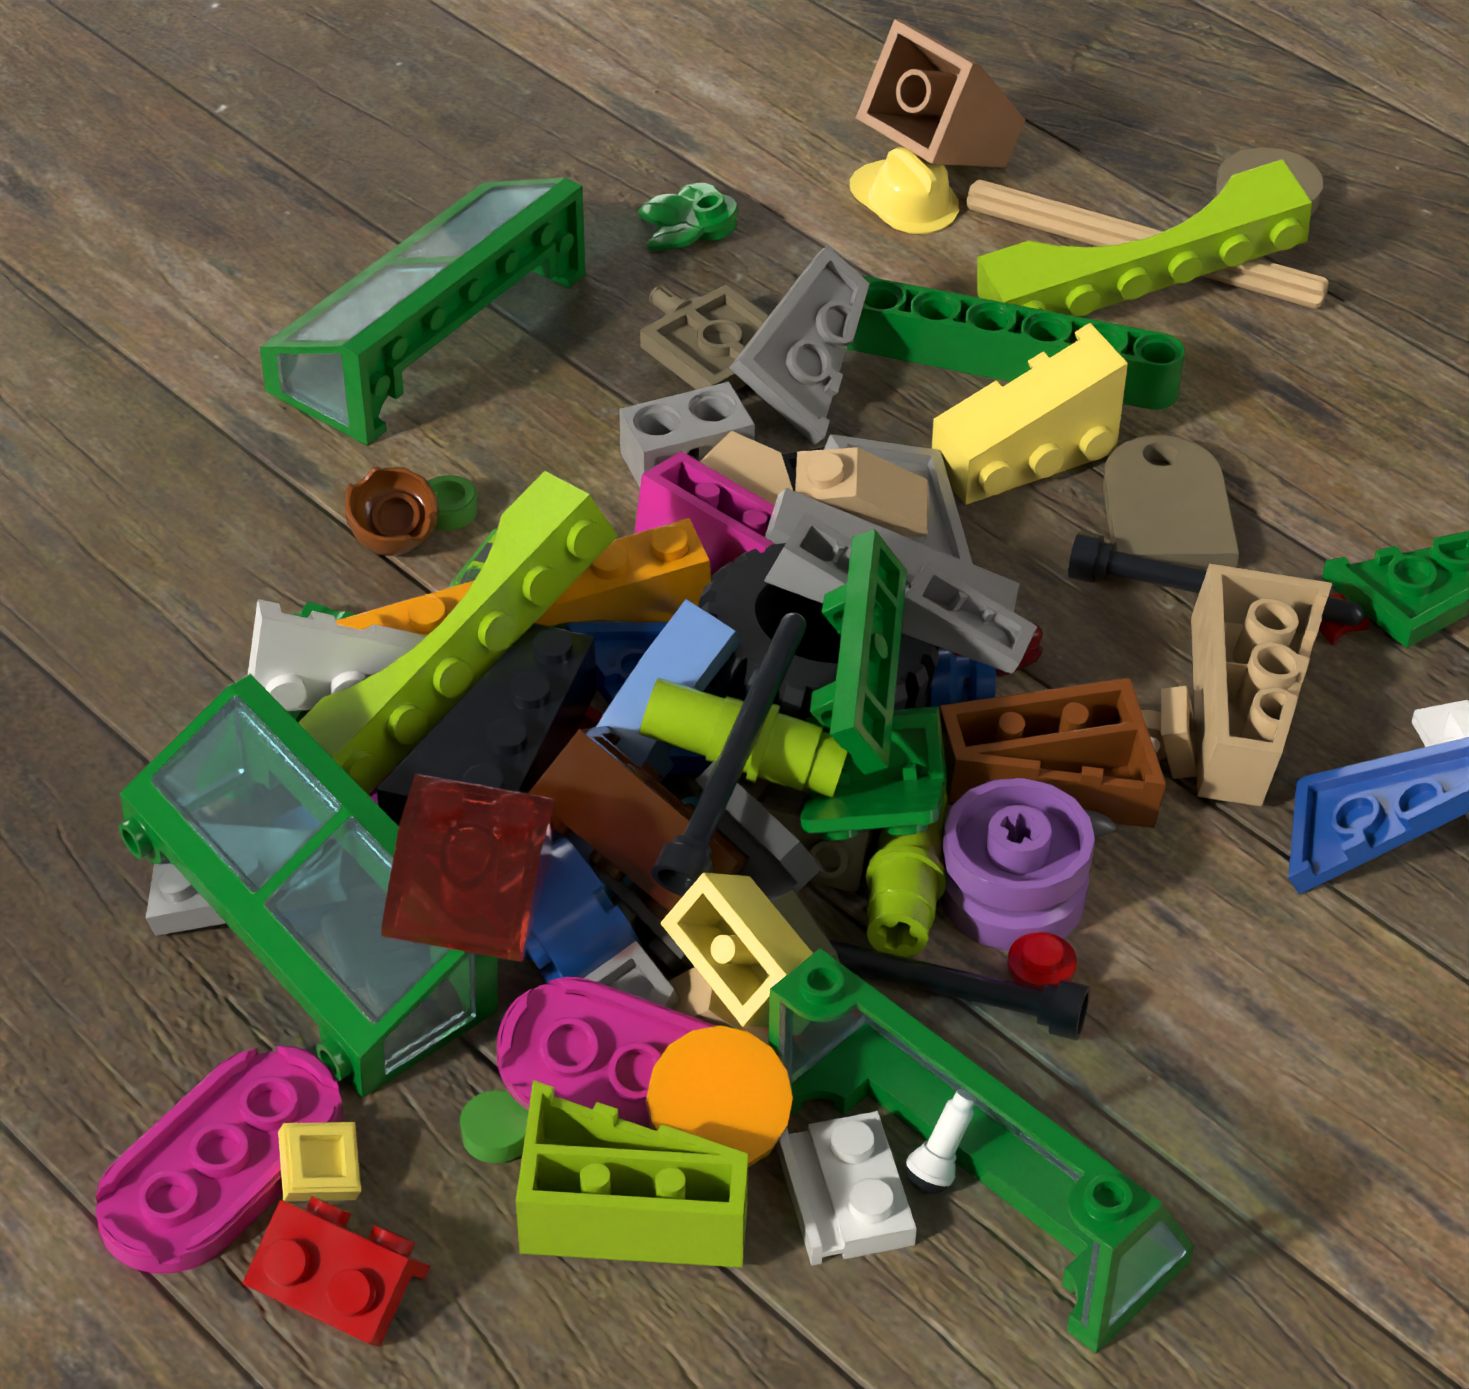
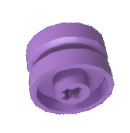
M1025 778L992 780L968 790L951 807L945 824L943 841V865L947 874V883L941 900L943 911L957 930L981 945L1009 951L1011 945L1018 938L1029 933L1046 932L1064 939L1081 922L1087 902L1090 881L1088 873L1092 863L1095 836L1089 815L1076 799L1051 784Z

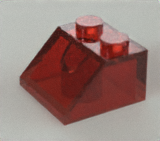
M415 774L398 828L381 925V936L523 962L551 856L555 799Z

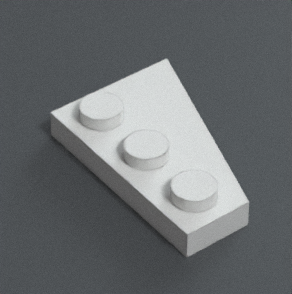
M258 599L248 674L251 673L286 711L311 710L323 697L349 688L385 669L418 645L426 635L375 624L364 630L337 625L334 615L312 611L308 618L282 613L279 603Z

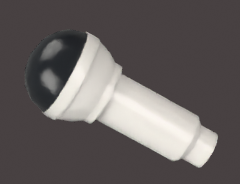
M963 1089L956 1091L953 1099L947 1101L929 1140L923 1142L922 1146L918 1147L907 1158V1179L915 1189L922 1193L937 1194L943 1192L954 1182L956 1170L955 1152L974 1115L973 1107L977 1101V1098L970 1092Z

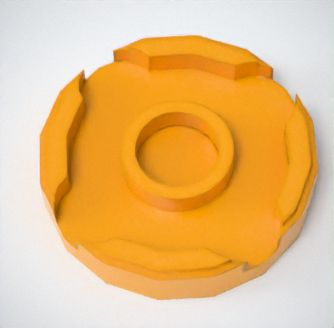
M721 1025L692 1030L671 1043L653 1067L646 1097L652 1130L658 1131L660 1125L663 1124L748 1153V1168L768 1156L780 1140V1137L787 1128L793 1101L788 1071L772 1047L748 1031Z

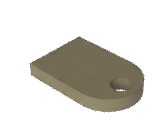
M1149 435L1134 438L1113 450L1105 465L1103 495L1111 544H1114V551L1203 570L1208 569L1209 563L1237 568L1239 550L1224 476L1219 462L1210 452L1189 440L1167 435ZM1160 460L1170 465L1158 466L1149 463V461Z

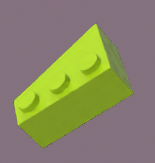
M533 1080L516 1195L520 1254L743 1268L748 1207V1153L663 1124L660 1125L658 1131L620 1119L617 1108L596 1102L594 1108L591 1109L556 1097L554 1087Z

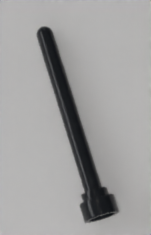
M1078 531L1071 551L1068 578L1094 583L1096 578L1106 580L1110 574L1199 594L1207 570L1114 551V544L1104 542V536ZM1328 596L1322 620L1347 626H1356L1362 622L1364 609L1359 603Z
M788 613L781 619L684 834L676 835L672 842L665 843L662 846L652 867L651 875L660 886L674 894L684 896L702 873H712L714 870V865L710 860L713 853L709 844L807 628L804 617L798 613Z
M829 940L837 952L839 962L854 974L1036 1016L1037 1024L1048 1026L1049 1034L1072 1040H1078L1081 1035L1090 998V986L1061 980L1058 986L1046 983L1044 989H1039Z

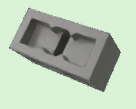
M729 382L619 409L620 453L639 488L643 473L680 451L700 462L730 431L755 441V424Z

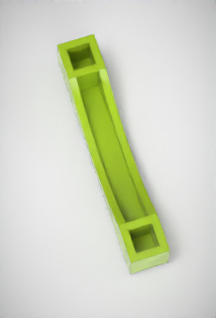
M1281 159L1232 175L1222 191L1200 212L1178 226L1148 238L1118 245L1095 247L1056 246L1028 240L978 256L977 294L979 298L1072 316H1085L1104 307L1126 300L1137 299L1145 294L1178 283H1186L1194 278L1228 267L1238 266L1246 261L1280 250H1288L1298 244L1308 242L1312 202L1284 160Z
M544 471L501 515L496 539L482 570L465 596L443 622L418 645L385 669L349 688L323 697L298 723L369 795L618 537L617 533L590 494Z

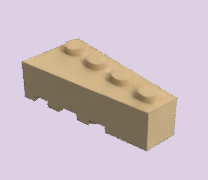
M1209 563L1191 616L1197 797L1262 807L1284 749L1299 698L1298 695L1306 675L1310 654L1320 627L1323 610L1332 583Z

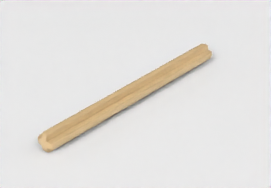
M981 179L972 183L967 197V207L970 210L1094 246L1123 244L1163 232ZM1258 258L1202 276L1313 309L1320 308L1324 303L1329 281L1325 277Z

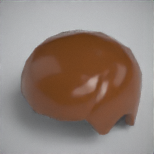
M373 467L355 485L350 483L346 489L345 515L347 524L357 541L378 555L398 556L419 548L430 537L438 524L439 508L437 496L424 477L405 467L383 469Z

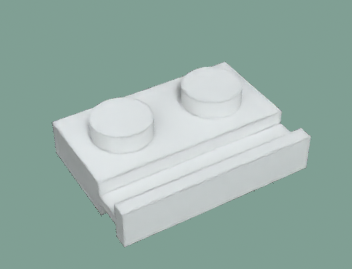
M878 1111L808 1124V1131L789 1134L786 1128L776 1144V1149L811 1266L822 1264V1257L842 1254L843 1259L915 1245L917 1228Z

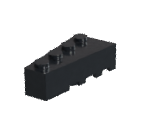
M534 623L376 789L378 806L425 854L508 874L541 806L528 793L576 734L596 693L595 637Z

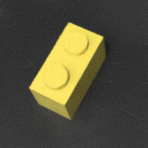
M702 873L661 921V925L742 1027H769L770 988L813 954L750 876ZM780 1002L779 1027H789L799 1015Z

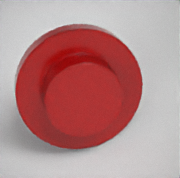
M1038 932L1023 935L1011 945L1008 952V970L1014 982L1044 989L1046 983L1058 986L1061 980L1071 981L1076 972L1077 957L1073 947L1063 938L1051 933Z

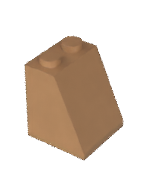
M894 19L856 115V119L932 164L1006 168L1026 120L980 64L901 19Z

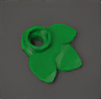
M692 183L684 185L678 194L666 193L649 199L641 205L637 213L639 218L658 225L646 246L648 251H661L689 246L698 239L715 241L730 235L737 227L736 218L739 214V208L733 197L719 193L717 187L707 183Z

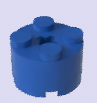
M561 837L553 844L550 843L483 891L491 906L506 925L516 919L515 922L506 927V930L529 962L533 960L538 968L541 969L539 973L546 984H549V980L563 977L584 978L635 941L642 947L639 938L618 905L614 907L602 889L604 885L566 838Z

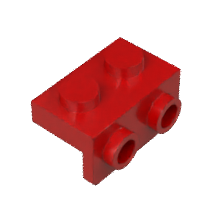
M311 1196L306 1208L280 1200L242 1284L359 1340L380 1347L411 1277L414 1276L425 1280L431 1265L411 1257L410 1254L415 1242L401 1235L374 1225L368 1237L346 1227L352 1213L331 1203Z

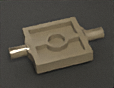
M660 284V289L656 286L650 294L649 301L653 306L664 312L665 315L654 323L640 329V347L696 390L729 382L734 391L747 385L729 367L769 315L726 284L704 296L690 299H682L665 284Z

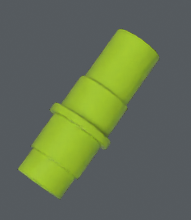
M658 677L643 716L639 735L706 756L707 761L716 762L744 701L726 696V698L718 697ZM773 704L742 771L747 773L746 780L755 783L757 777L799 791H803L804 788L832 798L847 751L840 747L829 732L823 731V727L779 713L780 706Z
M946 790L938 821L928 824V828L925 831L912 835H892L887 832V828H884L880 833L876 854L869 860L865 876L868 889L870 890L867 906L869 918L867 937L869 943L877 951L910 957L919 954L926 947L929 931L935 918L937 900L943 896L947 883L945 866L942 864L944 856L943 832L948 803Z

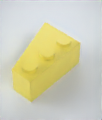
M1091 323L1075 332L1078 341L1049 358L1043 351L1028 360L1031 370L1003 387L996 380L934 418L932 449L941 451L950 486L965 505L1109 456L1117 448L1128 363Z

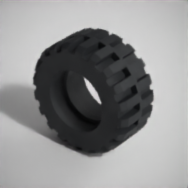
M786 543L772 544L763 553L753 549L737 557L734 563L730 561L712 576L711 582L703 589L698 607L735 630L742 641L703 692L722 698L729 696L744 701L781 619L788 613H798L804 617L807 628L796 653L815 656L831 663L812 661L795 655L773 704L780 706L779 713L805 721L806 717H814L810 712L812 692L836 681L841 636L823 615V603L764 582ZM901 633L894 710L925 707L939 659L938 646Z

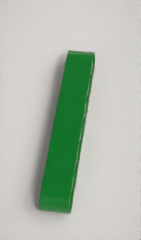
M861 275L870 284L853 342L847 346V350L1011 382L1031 370L1028 360L1043 351L1049 358L1078 341L1075 332L1091 323L1128 363L1123 404L1159 410L1175 404L1179 397L1185 347L1174 336Z

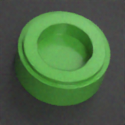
M442 475L427 481L438 500V524L435 529H460L470 524L478 514V498L476 487L472 482L455 475Z
M490 1090L476 1095L467 1102L460 1116L461 1138L465 1149L474 1158L487 1163H504L518 1158L523 1154L529 1111L522 1107L506 1090Z

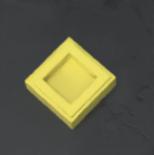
M355 1122L283 1123L278 1132L283 1201H309L311 1196L324 1201L356 1200L361 1193Z

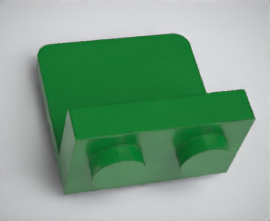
M939 706L894 710L888 768L864 775L853 762L851 754L847 752L833 797L810 791L800 816L802 832L819 833V837L823 840L836 841L855 837L862 829L887 828V832L892 835H912L925 831L928 828V824L937 822L947 786ZM815 716L806 717V722L823 727Z

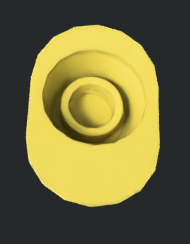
M897 147L888 152L886 160L866 164L856 170L850 178V191L857 200L875 212L894 229L909 234L927 235L942 231L954 222L959 213V201L949 186L948 171L943 164H932L906 148Z

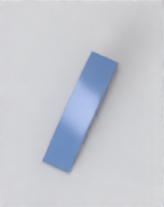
M685 599L644 653L596 727H610L621 738L616 745L619 750L640 767L645 763L651 765L664 779L674 766L668 757V753L674 746L639 735L643 716L657 678L660 677L703 691L730 658L732 652L742 643L736 631ZM544 821L541 827L544 834L554 841L561 837L569 840L588 865L593 868L595 863L589 856L594 850L593 847L575 832L570 837H566Z

